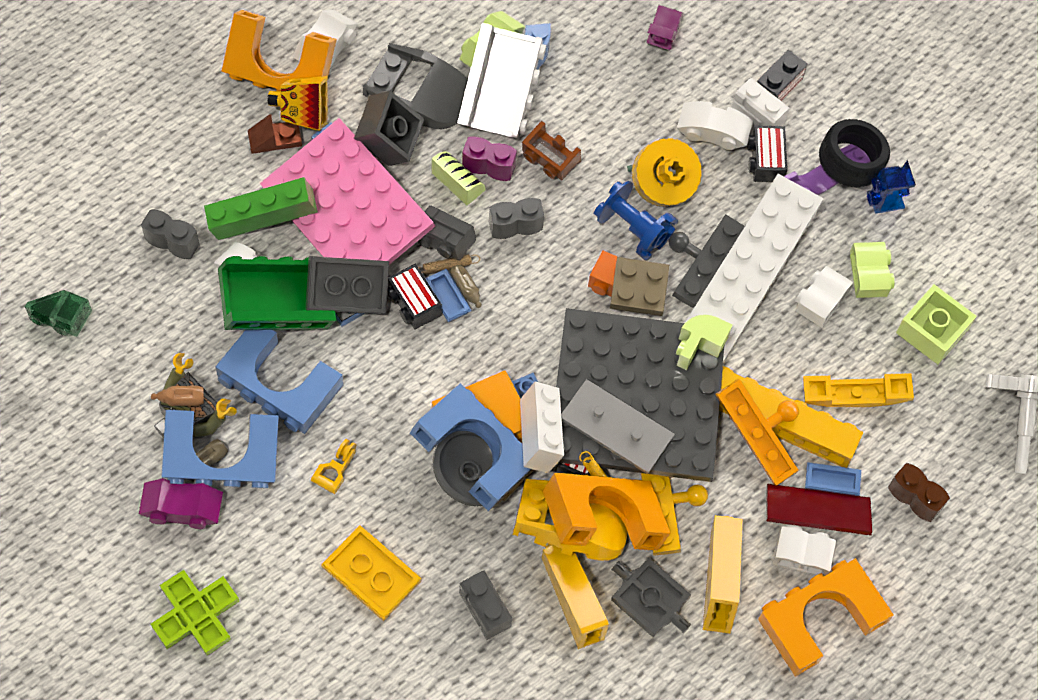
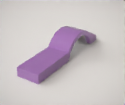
M850 144L840 149L845 156L855 162L870 163L867 154L855 145ZM821 164L804 175L798 176L794 171L784 176L816 195H820L838 184V182L826 174Z

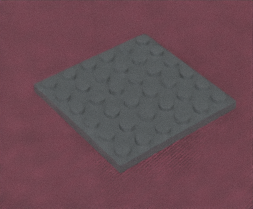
M566 308L556 387L560 391L561 414L587 379L675 434L648 474L712 482L720 404L715 394L721 390L724 347L718 358L698 349L688 369L685 370L677 366L679 355L676 354L681 340H679L680 332L685 323ZM562 421L564 456L559 463L584 466L583 460L589 457L590 454L583 453L581 455L582 462L579 456L582 452L587 451L591 453L601 468L645 473Z

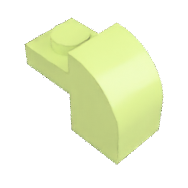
M698 315L689 319L683 325L680 332L679 340H681V343L676 351V354L679 355L677 366L687 370L698 349L718 358L733 325L712 315Z

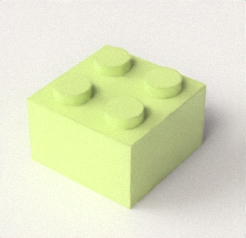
M933 284L903 318L896 333L939 365L970 329L977 316Z

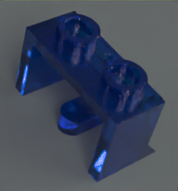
M908 160L902 167L882 168L878 176L872 179V190L867 191V201L870 206L873 205L875 214L905 209L902 197L909 196V188L916 185Z

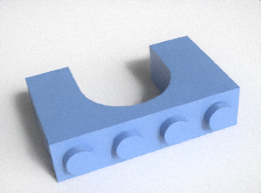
M245 330L216 365L218 381L228 389L233 387L240 391V396L247 402L253 403L255 401L261 405V409L267 415L279 416V418L284 420V425L294 432L299 430L306 434L342 388V374L320 361L305 381L297 388L285 392L270 390L260 383L257 373L261 364L278 344L277 332L274 330Z
M460 383L417 421L410 434L428 452L434 449L449 434L456 431H469L480 436L488 444L492 452L493 462L492 467L474 484L469 493L489 512L532 469L524 467L522 443L514 436L513 432L502 425L495 418L493 412L485 408L475 398V395Z
M166 410L162 478L170 480V484H183L184 479L196 480L195 484L204 483L208 486H212L213 481H224L225 487H240L241 482H252V488H268L269 483H275L279 416L250 414L248 447L244 457L234 466L219 469L204 464L194 451L192 443L194 411Z

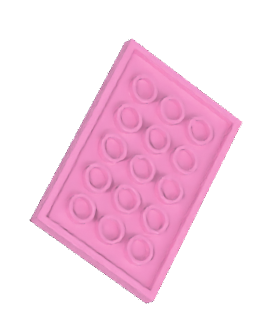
M338 118L260 184L263 188L304 177L313 189L318 213L291 221L323 257L389 261L390 265L431 231L435 224L362 142L354 139L355 135Z

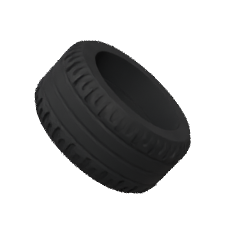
M845 119L835 123L828 130L819 148L820 164L823 170L826 171V174L844 186L855 188L865 187L874 183L882 174L890 158V146L883 133L874 125L858 119ZM847 143L859 147L867 154L870 163H859L849 159L842 153L838 144Z

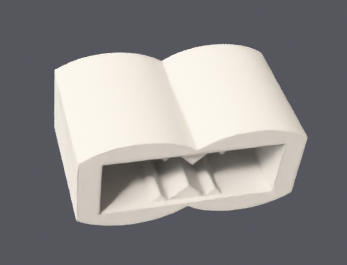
M828 266L821 272L817 270L809 282L811 284L809 289L803 288L795 300L798 303L796 312L821 328L825 326L835 310L848 295L853 284L852 281Z
M796 525L781 527L777 536L772 564L812 575L822 573L825 576L831 570L836 540L831 539L828 534L823 532L809 534Z

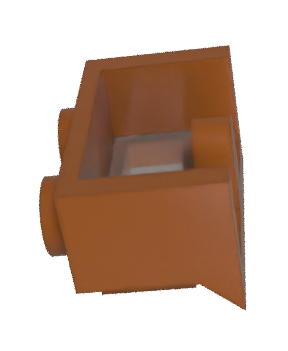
M543 121L522 141V151L524 152L523 156L532 164H535V162L543 166L544 173L552 179L557 177L562 181L574 166L581 162V149L576 147L573 152L565 147V140L562 136L557 135L553 138L546 133V126Z

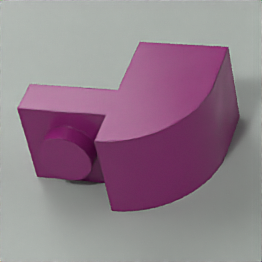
M658 5L653 24L650 23L647 32L649 33L647 43L671 50L684 13Z

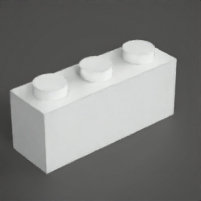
M534 382L520 399L523 465L526 468L549 473L564 456L560 391L557 387Z

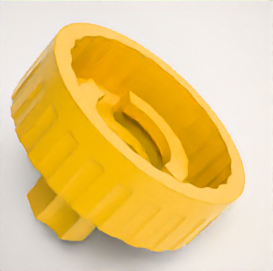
M673 138L659 139L645 146L637 154L632 166V180L638 194L648 203L660 207L674 206L686 201L698 189L702 176L701 163L695 151L688 144ZM656 165H657V168H656V176H657L658 180H659L661 183H659V182L657 181V179L655 178L654 170H655V166H656ZM668 167H671L676 173L673 175V172L668 171Z

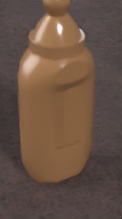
M171 386L157 394L152 393L151 399H158L170 406H198L204 404V389L201 386Z

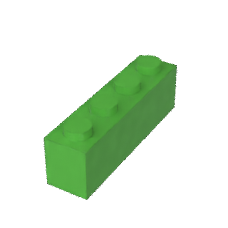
M304 177L204 205L208 229L218 240L318 213L313 189Z

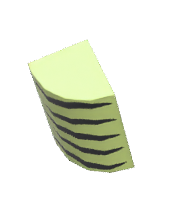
M441 152L432 158V174L467 206L486 190L485 185L449 152Z

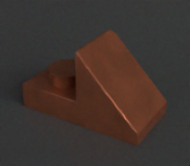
M271 114L248 130L251 154L302 146L299 125L288 122L273 124Z

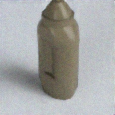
M462 265L453 266L450 269V273L462 295L469 302L475 304L476 308H480L482 304L479 302V289L468 271Z
M216 439L207 444L196 455L204 464L212 467L226 456L228 449L219 439Z

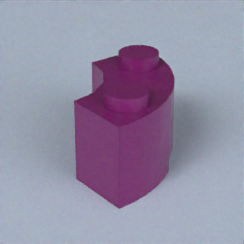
M164 478L145 482L139 514L148 517L149 522L153 524L163 525L168 522L187 524L194 529H205L206 525L218 524L223 492L204 483L170 484V480Z

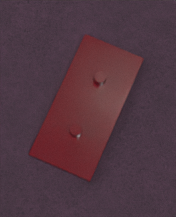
M767 483L766 522L871 536L873 532L871 498L790 486H776Z

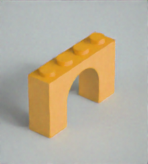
M245 10L234 13L221 72L229 74V77L240 81L244 79L253 81L252 84L261 88L269 86L279 92L281 84L289 79L327 76L328 79L337 39L311 32L305 36L300 62L295 71L287 74L279 73L267 66L260 52V41L266 17Z
M554 473L543 489L560 544L586 546L598 527L589 503L608 507L622 519L634 549L658 551L670 535V530L651 481Z
M856 558L848 563L846 560L837 563L831 568V573L825 576L820 573L808 581L810 585L803 589H800L799 586L795 587L785 594L786 598L777 603L776 600H773L761 608L762 613L758 620L795 677L817 665L823 658V654L806 630L803 622L804 607L810 602L818 599H831L839 602L849 611L865 636L887 624L894 614Z

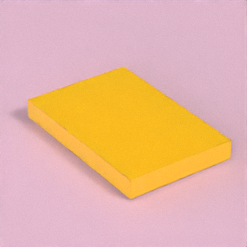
M361 525L321 564L324 570L382 621L422 581L421 577Z

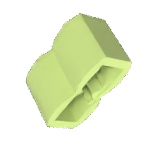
M885 242L853 243L850 250V260L856 298L887 297L890 290L894 288L895 280L893 273L889 272L888 265L891 264V252L886 250Z

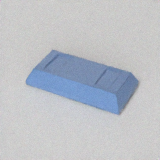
M447 269L425 278L441 302L442 313L448 322L472 311Z
M807 462L806 489L860 496L861 470Z

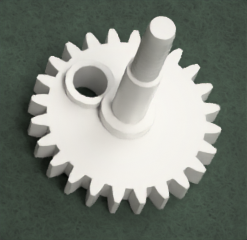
M987 374L985 387L1017 391L1016 397H1021L1017 434L1019 436L1014 469L1015 473L1026 474L1038 402V376L1020 374V377Z

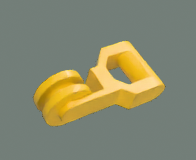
M345 439L336 453V458H342L344 463L340 464L332 459L330 463L319 464L311 481L336 494L344 482L342 474L355 455L357 444L354 442L350 444V440ZM327 469L337 471L338 476L336 480L332 481L323 476L324 471Z

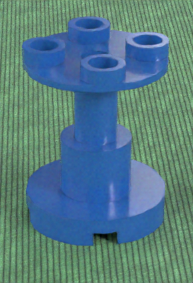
M617 181L609 191L611 195L605 203L601 202L596 207L594 215L597 216V221L602 224L617 213L630 224L629 231L640 239L636 253L644 260H649L652 258L650 252L654 248L660 250L668 242L670 236L675 231L672 224H678V219L670 213L664 214L658 220L646 210L640 213L626 201L633 189V183L626 181L622 184L620 181Z

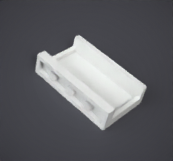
M482 23L458 124L519 139L520 134H525L528 120L524 119L526 109L531 110L534 95L530 94L532 85H537L540 70H537L539 59H544L546 45L543 44L542 38L531 37Z

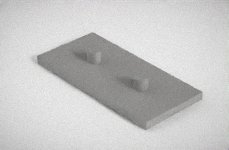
M587 379L561 414L562 421L646 474L651 471L675 435Z

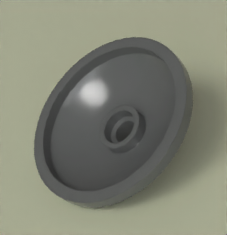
M469 431L453 432L443 439L434 451L432 463L435 478L443 491L454 500L469 506H482L469 491L492 467V452L488 444L477 434ZM463 472H467L471 478L465 476Z

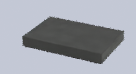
M309 256L305 310L386 314L389 261Z

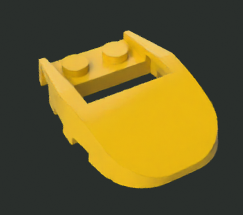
M525 480L512 535L518 537L520 532L534 536V543L543 547L547 543L561 548L560 553L572 556L573 552L584 553L587 559L608 561L621 555L626 543L627 529L622 519L614 511L600 504L589 503L598 527L586 546L560 544L555 526L545 524L548 506L543 489L549 480Z

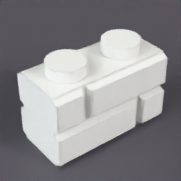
M750 78L737 90L732 104L733 109L752 119V124L755 126H782L786 122L790 110L787 105L753 78Z

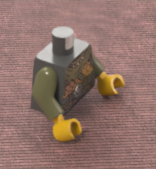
M178 353L174 356L173 365L175 368H172L163 390L171 386L203 387L189 372L186 374L184 372V369H189L193 366L192 358H188L183 365L182 358L185 353ZM205 389L204 404L198 406H170L161 401L159 403L161 413L164 416L166 410L194 411L193 437L213 435L225 422L226 416H234L237 413L236 407H229L226 410L231 400L220 399L217 402ZM165 417L154 425L157 432L163 438Z

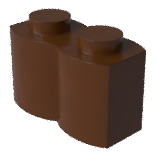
M906 463L899 470L888 486L889 491L897 500L909 504L912 511L919 518L927 522H932L950 499L943 487L933 481H929L922 470L910 463Z

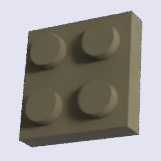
M617 257L610 309L663 316L670 265Z

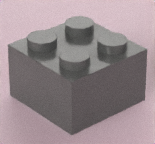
M391 90L371 95L368 98L354 139L361 141L371 153L388 166L409 162L424 118Z

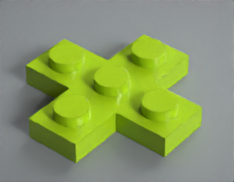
M182 570L160 585L161 590L174 608L152 622L151 627L166 649H169L192 633L204 653L208 656L231 640V637L217 616L240 602L224 576L198 591L185 570Z

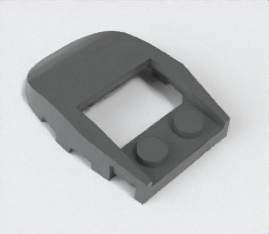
M389 43L386 53L370 79L363 85V95L367 97L368 95H375L390 90L393 92L411 61L428 63L432 68L412 101L402 97L399 98L424 118L423 126L433 129H447L456 125L468 82L464 74L449 63L425 50Z

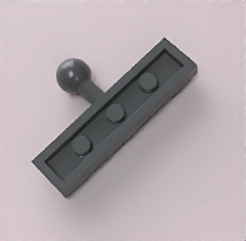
M725 214L702 250L691 244L689 237L685 233H673L669 238L670 248L675 252L684 251L696 259L672 296L694 309L745 226Z

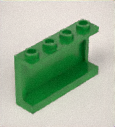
M231 256L226 258L218 268L225 330L328 329L336 321L335 310H305L309 257L303 260H294L293 257L268 259V257L259 256L253 259H242L240 256Z

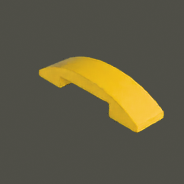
M911 373L884 374L883 378L831 380L830 375L803 376L805 403L824 407H878L904 403L914 399Z

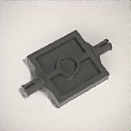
M648 558L639 568L632 572L620 561L612 567L611 570L623 579V583L611 597V601L649 635L654 637L663 626L671 622L682 633L688 630L691 624L679 612L681 607L689 600L691 594L655 562Z

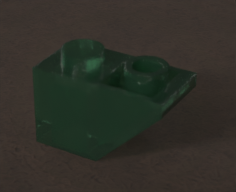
M66 290L29 301L24 306L29 319L39 326L49 325L63 336L71 334L77 337L92 312L88 299Z

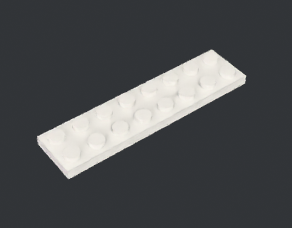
M777 174L686 320L687 322L698 315H712L733 325L724 345L723 363L824 199L780 174Z

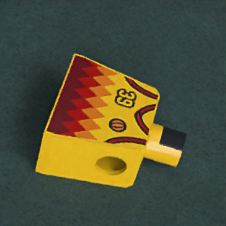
M327 76L289 79L281 84L280 92L269 91L268 105L280 107L282 121L314 130H321L328 124Z

